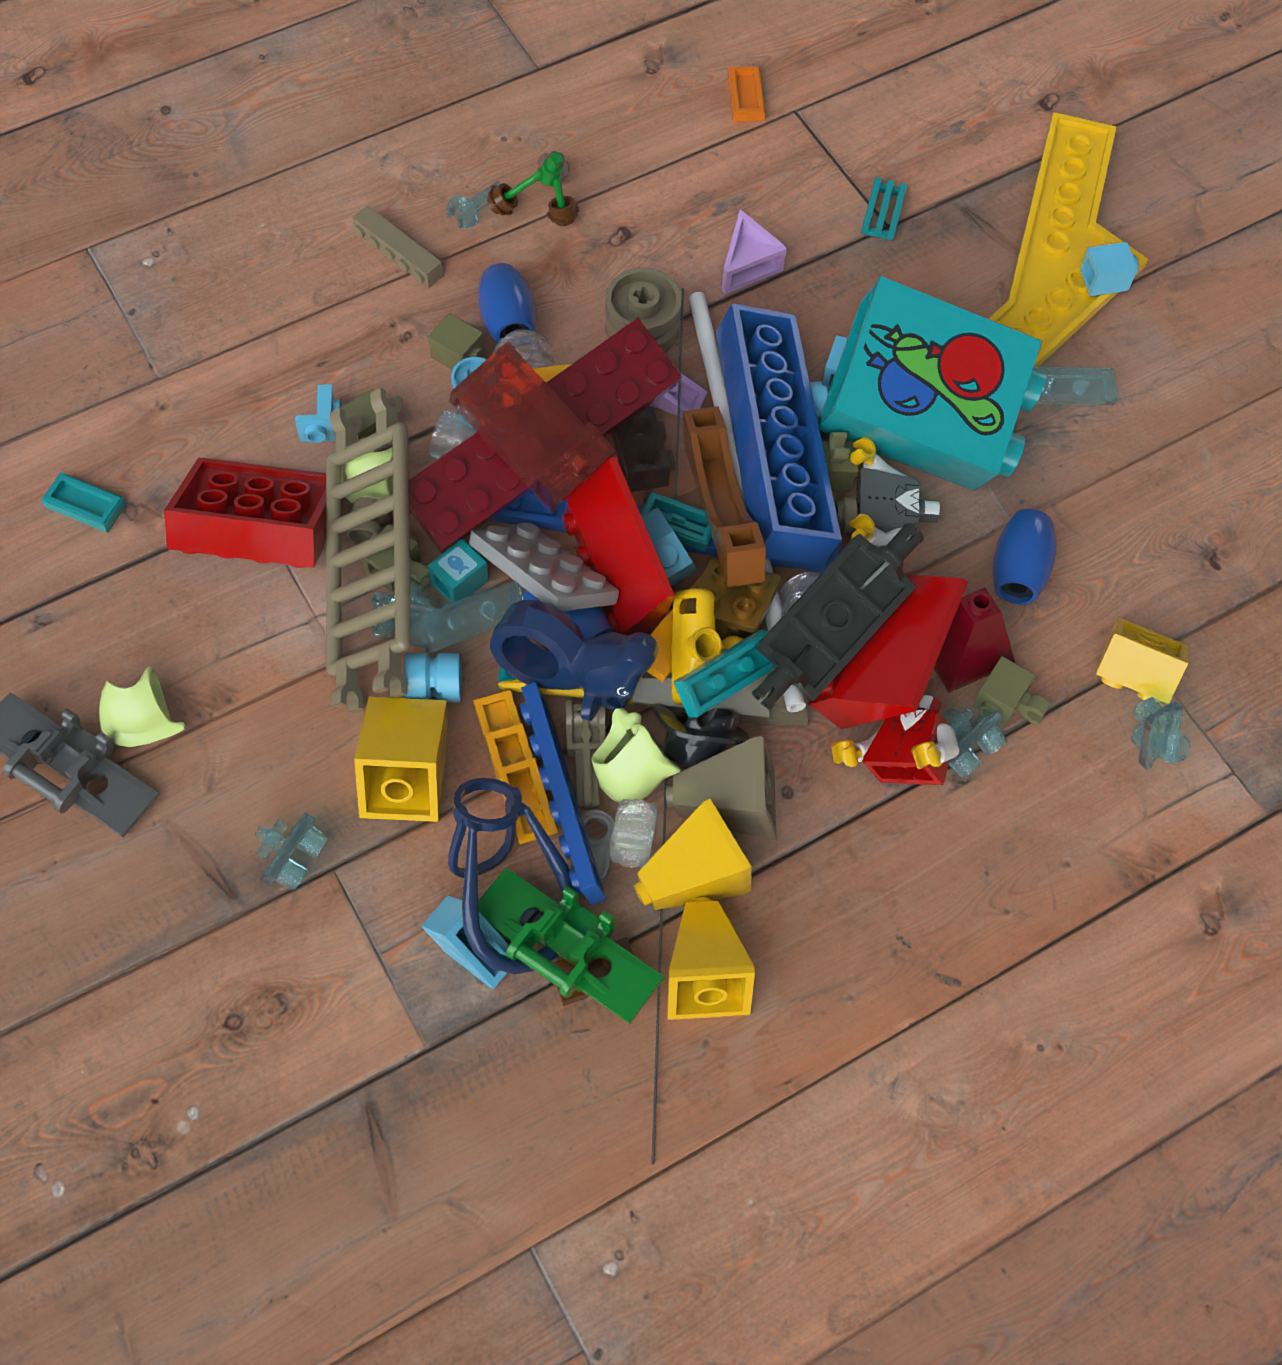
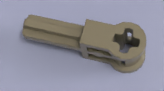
M571 699L566 700L567 757H575L576 799L579 808L590 810L597 808L600 804L599 782L591 758L606 739L605 706L602 705L594 719L588 721L581 718L582 703H573Z

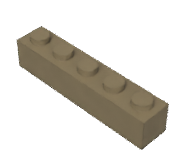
M368 205L352 217L353 229L356 235L360 238L363 237L374 249L384 253L388 260H393L404 272L410 273L418 283H423L429 288L444 276L443 265L439 259Z

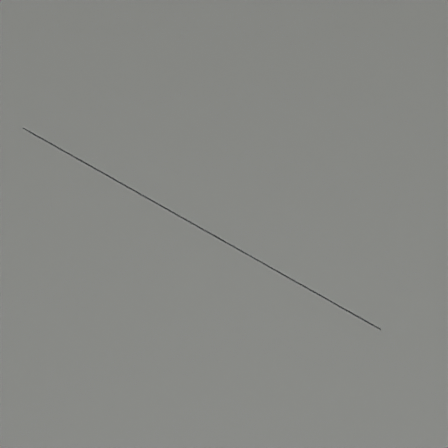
M682 288V300H681V323H680V325H681V326H680V329H681V330H680V350H679V351H680V353H679V355H680V357H679V374H680V375H681V365H682V337H683L682 334H683L684 288ZM681 380L678 382L674 500H677ZM667 778L665 779V783H664V785H665L664 791H665V792H664V812H663V815H664L663 820H664V821H663V842H662V845L665 844V837H666V834H665V833H666V807H667V804H666V803H667V801H666ZM660 909L658 972L660 974L663 909ZM659 985L658 988H657V991H658V992H657V1015H656V1018H657L656 1024H657V1025H656V1043H655V1045H656V1048H655V1071H654V1073H655L654 1080H655V1081H654V1100H653V1101H654V1104H653V1108H654V1109H653V1128H652V1130H653L652 1137H653V1138H652V1157H651V1159H652L651 1164H652V1165H654V1161H655L654 1157H655V1132H656L655 1128H656V1103H657V1102H656V1099H657V1095H656V1094H657V1075H658V1074H657V1071H658V1067H657V1066H658V1042H659V1039H658V1038H659V1014H660V1012H659V1010H660V1006H659V1005H660V985Z

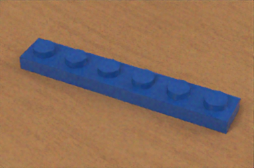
M533 682L521 687L525 702L520 704V709L528 726L532 724L535 734L530 735L529 739L536 757H542L544 767L539 768V774L547 791L551 790L554 800L548 802L555 823H561L564 835L558 837L560 846L566 859L571 858L574 870L569 871L572 886L579 894L583 893L591 905H595L607 900L547 700L537 683Z

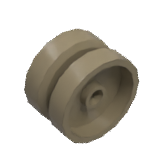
M638 267L624 271L616 276L606 290L605 333L607 337L610 338L639 317L664 353L672 348L679 337L682 293L677 282L668 274L654 268Z

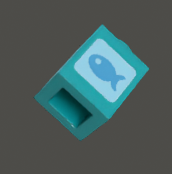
M461 539L428 565L431 585L456 608L489 581L488 560Z

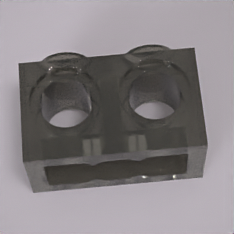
M654 407L645 408L611 433L618 462L631 493L669 486L670 471L675 470L672 450H666L664 446V441H666L663 420L657 421Z

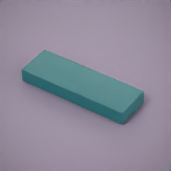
M768 630L755 632L674 681L688 718H697L774 670L773 664L755 648L759 641L768 633Z

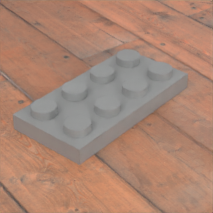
M519 523L515 527L493 525L487 529L471 531L470 546L544 603L553 605L561 611L607 606L617 603L619 595L617 588L607 582L603 575L594 572L583 564L582 559L564 550L559 542L548 538L540 532L539 527L530 523Z

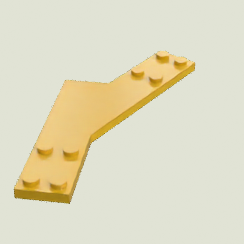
M1053 112L1008 301L988 318L1042 341L1034 364L1036 368L1046 361L1118 293L1089 296L1080 273V267L1088 247L1124 242L1096 223L1117 126ZM1129 246L1132 255H1135L1138 260V275L1145 268L1148 258Z

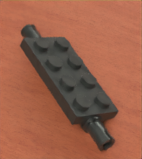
M905 523L886 546L880 547L871 544L860 533L856 535L759 641L755 648L774 667V670L757 689L752 691V695L756 700L764 698L770 691L760 704L771 710L791 685L796 686L811 701L815 700L916 588L902 570L904 567L903 561L924 540V536L920 531L915 535L913 534L907 540L915 531V526Z

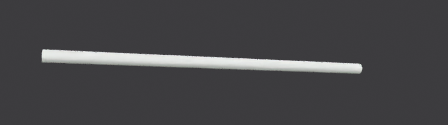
M694 292L689 296L688 300L714 407L719 406L726 427L736 481L746 508L720 354L705 294ZM766 559L765 571L773 573L771 561ZM778 591L765 615L768 632L784 615ZM791 685L783 694L786 708L789 712H798L806 707L804 695L796 686Z

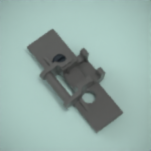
M10 692L0 702V754L9 759L3 768V774L10 779L16 777L54 803L53 808L59 813H65L74 805L124 838L156 800L159 793L110 760L114 752V741L111 737L103 732H100L96 737L80 726L79 716L68 708L61 715L63 722L60 726ZM43 763L68 780L69 783L62 790L34 771L33 768L37 764ZM96 777L106 778L108 780V787L104 792L97 795L87 792L86 788L90 780Z

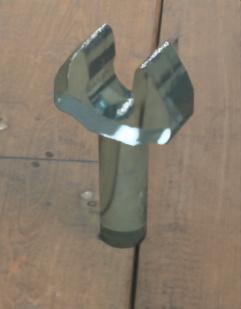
M495 182V183L492 184L491 186H493V185L499 186L500 183H499V182ZM491 186L471 199L459 194L453 196L446 207L447 217L451 218L459 212H464L457 217L458 227L467 228L476 225L479 222L478 209L488 204V192Z

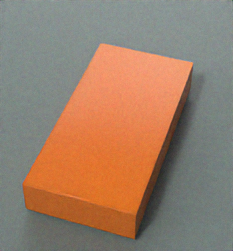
M760 66L728 67L727 77L733 123L765 122L766 113Z

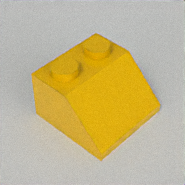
M1117 617L1098 662L1096 675L1101 676V681L1113 688L1122 689L1125 686L1137 691V696L1147 702L1158 704L1161 701L1169 704L1188 665V645Z

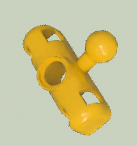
M692 588L680 590L675 593L673 599L671 695L673 701L678 705H683L674 681L744 640L741 637L732 635L721 641L719 634L715 631L714 601L716 599L714 593L708 589ZM696 598V614H682L680 611L681 601L683 599Z

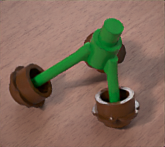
M552 151L550 154H542L537 162L539 165L537 171L514 188L502 183L499 186H491L488 192L487 201L490 209L496 214L509 216L518 205L516 195L536 181H541L544 185L552 186L555 189L556 198L549 202V211L547 212V217L558 226L570 225L574 222L579 212V207L575 204L574 199L563 195L562 181L563 177L568 175L569 164L564 160L563 154L557 151Z

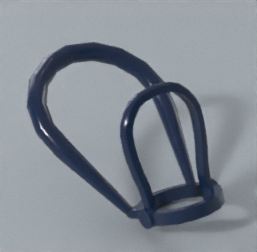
M477 778L461 784L454 793L453 815L457 825L448 855L450 871L454 875L464 878L462 896L463 930L473 952L492 969L513 975L532 972L535 970L518 958L513 961L506 955L500 954L487 942L479 921L478 875L501 864L511 852L516 837V821L522 815H525L562 893L567 886L574 889L569 877L570 869L530 807L521 802L522 795L517 787H512L498 779ZM478 790H492L501 793L506 797V816L497 819H481L469 814L467 808L461 804V800L465 795ZM468 826L465 868L458 867V856L466 827ZM506 829L505 841L498 852L490 859L478 864L477 832H494ZM547 946L537 951L550 961L559 956Z

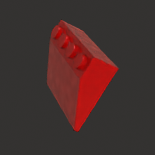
M614 456L608 458L567 499L562 521L569 536L574 535L579 547L576 548L577 557L582 559L583 564L591 570L603 575L607 582L619 590L617 603L604 606L607 613L606 616L614 632L628 636L638 632L651 635L667 616L675 594L617 458Z
M198 457L164 509L167 549L182 551L186 554L202 553L217 555L224 559L241 558L254 560L258 563L273 562L288 564L296 568H314L326 540V473Z
M905 575L916 588L815 700H810L809 705L840 729L917 711L968 582L965 579Z

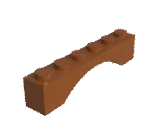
M719 406L683 411L684 446L727 588L765 582L766 547L758 523L750 518L741 498L732 464L727 431Z

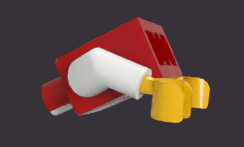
M923 695L917 711L886 718L881 728L868 740L854 743L852 740L837 741L832 744L831 750L834 763L840 764L844 762L846 766L854 767L858 762H863L880 783L943 785L949 760L957 757L959 746L954 729L949 726L939 713L942 705L941 702L935 697Z

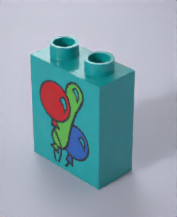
M880 276L860 300L818 422L819 431L829 435L832 432H847L845 441L856 442L862 437L870 438L875 444L876 453L975 491L997 475L1009 477L1020 461L1025 446V437L1013 433V429L1020 409L1026 412L1031 411L1045 385L1046 372L1034 367L1042 341Z

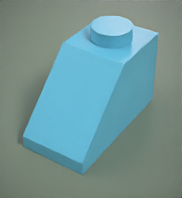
M657 507L643 516V522L671 587L696 572L697 569L659 508Z
M447 895L421 927L446 954L487 986L494 989L507 973L492 969L473 952L463 930L462 900ZM479 912L480 927L487 942L500 954L506 955L509 945Z

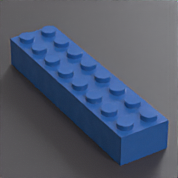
M732 303L716 330L746 510L750 518L758 523L766 547V559L823 566L842 541L796 315Z

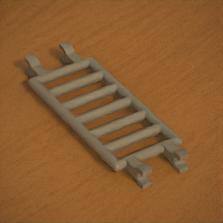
M382 388L370 393L371 406L376 413V433L357 441V433L362 426V417L355 415L346 420L345 410L341 408L330 412V423L335 432L336 452L331 453L326 460V669L328 674L336 676V688L331 693L330 707L337 708L346 705L348 702V711L353 713L364 709L363 695L358 688V668L378 661L379 673L376 674L373 680V692L381 693L390 690V697L394 698L407 695L406 680L401 673V652L408 650L411 646L408 429L404 423H397V413H400L402 410L403 398L397 395L387 400L386 390ZM393 441L392 460L341 482V465ZM393 476L392 495L341 517L342 498ZM393 511V530L341 551L342 532ZM394 546L393 566L341 586V567ZM394 582V602L342 621V602ZM395 618V638L342 657L343 637Z

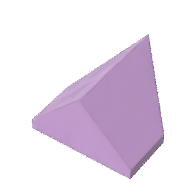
M741 209L739 210L724 265L721 289L724 294L784 270L787 250L784 244Z

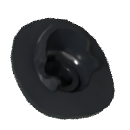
M658 703L654 704L653 712L666 730L663 752L670 760L685 767L694 766L724 752L728 744L739 745L750 739L749 735L742 728L738 727L740 717L733 711L714 708L708 716L700 715L697 718H688L686 714L677 713Z

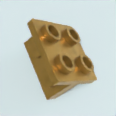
M714 558L709 561L696 588L708 589L715 595V631L719 634L721 641L732 635L741 637L743 631L751 633L758 631L781 585V576L765 571V582L727 588L720 561ZM696 598L689 599L685 606V614H696Z

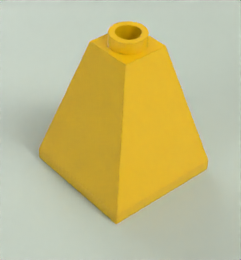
M709 798L702 802L637 873L639 882L634 884L633 888L643 906L645 907L651 903L654 910L685 905V902H689L696 897H707L711 900L741 896L751 892L752 866Z
M696 897L689 902H685L669 967L668 1020L750 1015L755 978L754 964L719 901H712L707 897Z

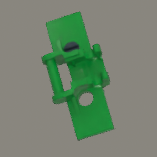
M505 868L479 899L478 904L481 915L498 933L511 941L506 951V956L513 961L518 958L560 988L559 993L565 998H569L575 990L582 991L630 1025L664 980V976L610 939L615 930L616 918L608 912L603 911L598 918L579 904V893L569 886L564 889L562 893L563 899L558 904L508 868ZM541 942L575 967L568 974L535 951L533 946ZM597 958L608 960L612 965L610 973L602 978H596L590 974L588 966L593 960Z

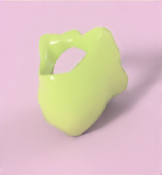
M623 708L614 710L610 733L593 754L591 760L599 787L608 797L618 803L637 804L649 796L664 779L679 773L680 768L664 754L647 729L641 725V715L639 713H628Z

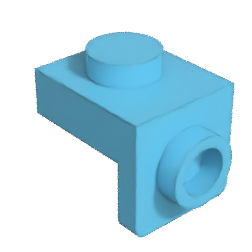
M332 384L317 385V415H297L295 417L300 441L321 443L323 441L335 440V432L330 423V412L341 408L342 403L340 398L335 399Z

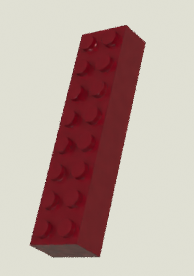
M638 317L408 480L409 511L442 555L458 541L470 535L472 530L480 528L669 392L678 384L682 376Z

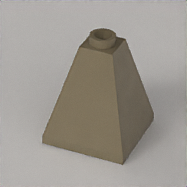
M753 737L674 774L673 784L666 785L668 808H675L679 817L688 819L702 802L710 798L729 830L766 840H777L774 766L764 737Z

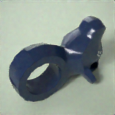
M521 600L510 605L501 621L496 625L490 640V650L496 662L508 674L527 685L536 682L539 688L582 689L584 697L581 718L588 721L594 719L602 705L613 711L618 708L624 709L633 696L642 675L651 668L658 653L657 641L651 635L644 632L634 633L629 636L608 632L591 639H585L579 626L567 614L553 605L539 600ZM527 637L537 640L541 644L545 645L549 650L540 648L536 644L532 643Z

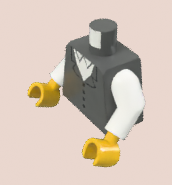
M862 437L853 443V447L857 450L850 454V461L855 465L863 463L864 468L861 467L856 486L857 517L849 522V526L856 529L851 534L852 539L860 533L871 544L877 547L886 546L905 523H910L916 527L915 531L907 538L908 540L913 534H916L919 522H938L940 503L939 501L919 500V481L917 479L906 476L875 454L876 447L870 438Z

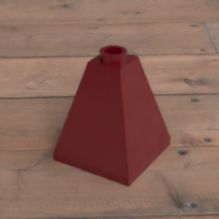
M985 587L962 597L933 668L948 693L989 676L1002 656L1013 663L1015 662L1002 613Z

